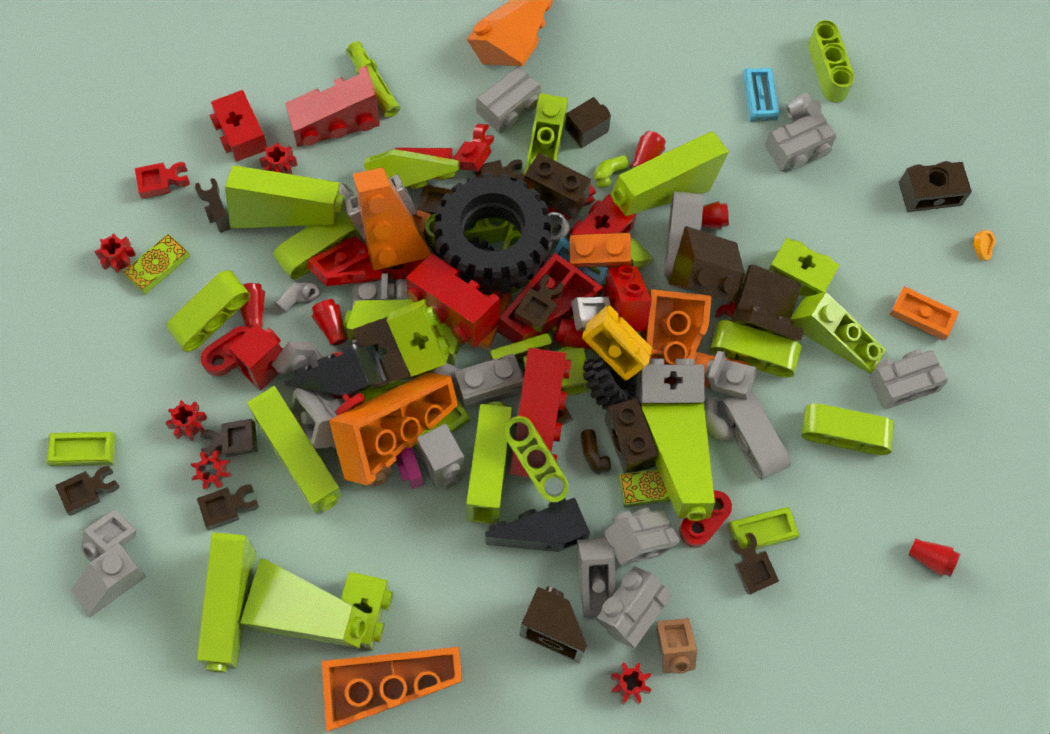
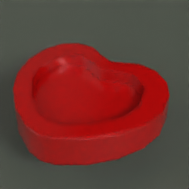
M346 393L342 396L345 403L338 407L335 413L338 416L363 404L366 398L362 393H358L352 398Z

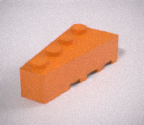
M427 372L330 419L329 423L344 479L369 486L376 479L375 475L383 467L389 468L397 460L395 457L406 447L411 448L417 442V438L426 429L431 430L458 406L451 376Z
M450 647L322 661L326 732L461 683L460 648Z

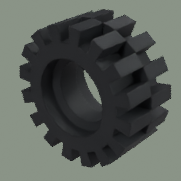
M599 354L585 360L583 371L586 373L583 374V377L588 381L585 385L587 389H591L590 395L592 398H596L598 406L602 405V409L606 410L608 406L632 400L635 395L633 392L635 386L631 383L633 377L625 381Z

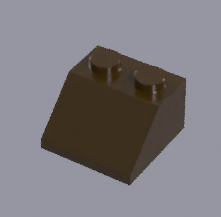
M685 226L668 285L701 295H710L711 298L737 303L745 276L737 242Z
M546 586L545 589L537 587L521 623L519 636L580 663L587 644L569 600L563 598L564 593L550 586Z

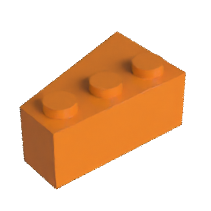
M384 168L353 174L367 249L374 270L426 259L432 254L426 237L419 229L410 211H408Z

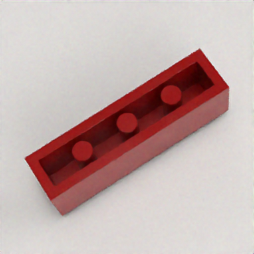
M528 347L518 416H524L533 423L552 453L553 441L560 442L562 423L556 422L558 410L564 411L567 392L561 391L562 380L569 379L572 360H566V353ZM517 422L515 439H525L529 434V429L526 424ZM533 450L527 456L528 462L534 467H540L546 462V456L540 450ZM513 451L510 475L530 477ZM552 454L557 461V454Z

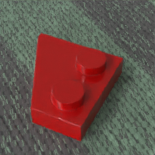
M356 236L309 259L307 267L325 286L379 281L382 278V273H388L389 278H391L392 273L390 267L374 270L367 246Z

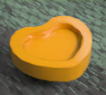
M990 230L979 231L974 236L973 247L981 261L990 260L992 257V250L996 241L994 234Z

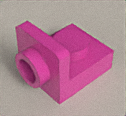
M406 447L395 457L397 460L394 463H397L402 480H409L411 488L414 489L423 486L424 483L412 447Z

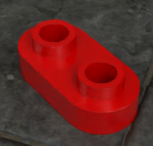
M238 326L203 350L201 363L208 374L223 376L237 367L228 348L246 333L250 327ZM217 359L224 360L221 365H214Z
M714 490V499L721 504L722 509L715 510L713 508L710 518L700 521H691L688 518L683 520L679 528L681 540L686 545L694 548L704 546L726 521L732 511V502L727 494ZM697 524L701 526L702 533L697 534L693 532L692 525Z

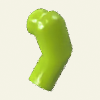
M625 155L604 160L598 165L593 173V179H596V186L598 188H605L611 185L610 176L612 173L628 169V161Z

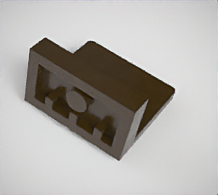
M749 265L731 321L794 341H801L804 330L793 326L794 321L791 320L801 284L757 265Z

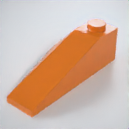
M510 0L481 19L474 26L467 41L482 64L523 66L538 45L539 38L537 34L539 29L544 28L546 21L543 17L545 12L551 9L553 0Z
M649 290L648 293L652 300L647 330L641 331V337L652 347L651 354L649 355L650 359H664V365H676V359H695L699 344L709 327L711 296ZM665 377L664 384H676V378Z

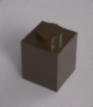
M592 97L566 113L565 130L582 149L609 132L610 112L604 104H600L595 97Z

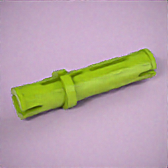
M360 41L350 43L347 46L348 48H346V53L356 67V74H360L358 69L367 66L376 93L377 103L386 118L395 116L399 113L398 110H401V107L379 74L377 63L368 56Z

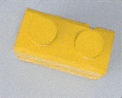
M607 305L587 322L582 339L625 381L649 363L652 347L622 317H618V313L610 305Z

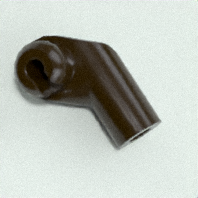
M592 429L583 430L580 434L582 452L591 471L599 475L600 472H609L611 470L610 457L607 455L599 457L595 431Z

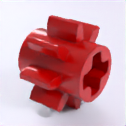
M276 143V145L269 148H264L266 157L259 158L261 167H264V170L293 175L291 167L298 166L296 157L293 156L290 146L285 148Z
M112 233L110 237L100 239V249L95 250V254L100 259L99 263L103 269L106 270L111 267L116 273H119L121 269L129 267L131 265L130 257L136 256L133 247H130L131 243L128 237H124L121 240L116 237L115 233Z
M180 400L178 406L174 409H168L171 414V420L165 423L169 429H174L173 435L176 439H180L184 435L193 441L194 435L205 431L201 421H205L207 416L205 412H198L200 407L197 402H193L190 406ZM188 417V423L185 424V418Z
M218 450L212 453L211 458H209L206 452H200L202 460L199 463H191V466L196 468V475L191 479L203 481L202 489H209L211 482H214L217 488H222L223 483L221 479L232 477V474L227 472L226 467L231 460L219 459L220 451ZM213 464V468L217 469V474L210 475V472L205 470L206 466Z
M625 662L622 663V674L612 673L610 677L617 682V686L611 690V694L619 692L623 696V705L631 698L634 699L637 705L640 704L641 696L639 693L649 694L652 690L650 687L645 686V681L650 678L651 674L646 673L643 675L639 670V662L634 668L629 669ZM630 676L636 678L634 684L639 686L634 687L632 691L626 689L627 683L623 681L627 680Z

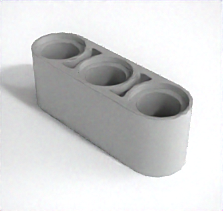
M673 191L664 266L665 277H671L684 227L688 226L701 231L703 194Z
M750 390L747 400L729 396L719 401L720 410L725 421L733 427L737 443L753 472L760 480L790 467L789 455L752 390Z

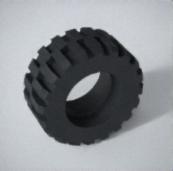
M493 173L484 174V178L477 179L476 175L469 177L466 184L463 185L459 182L453 186L452 195L446 193L441 199V206L436 209L434 237L437 257L457 269L460 273L458 277L467 284L471 280L477 282L480 285L479 289L483 290L484 295H492V291L500 290L501 295L510 293V288L513 286L519 290L526 286L527 278L532 280L539 272V268H542L546 263L551 236V217L548 216V207L544 201H539L540 194L534 188L528 190L527 183L520 179H517L515 182L511 180L509 175L501 174V177H493ZM485 218H499L513 224L520 232L521 238L507 249L486 251L469 243L464 237V233L476 221Z

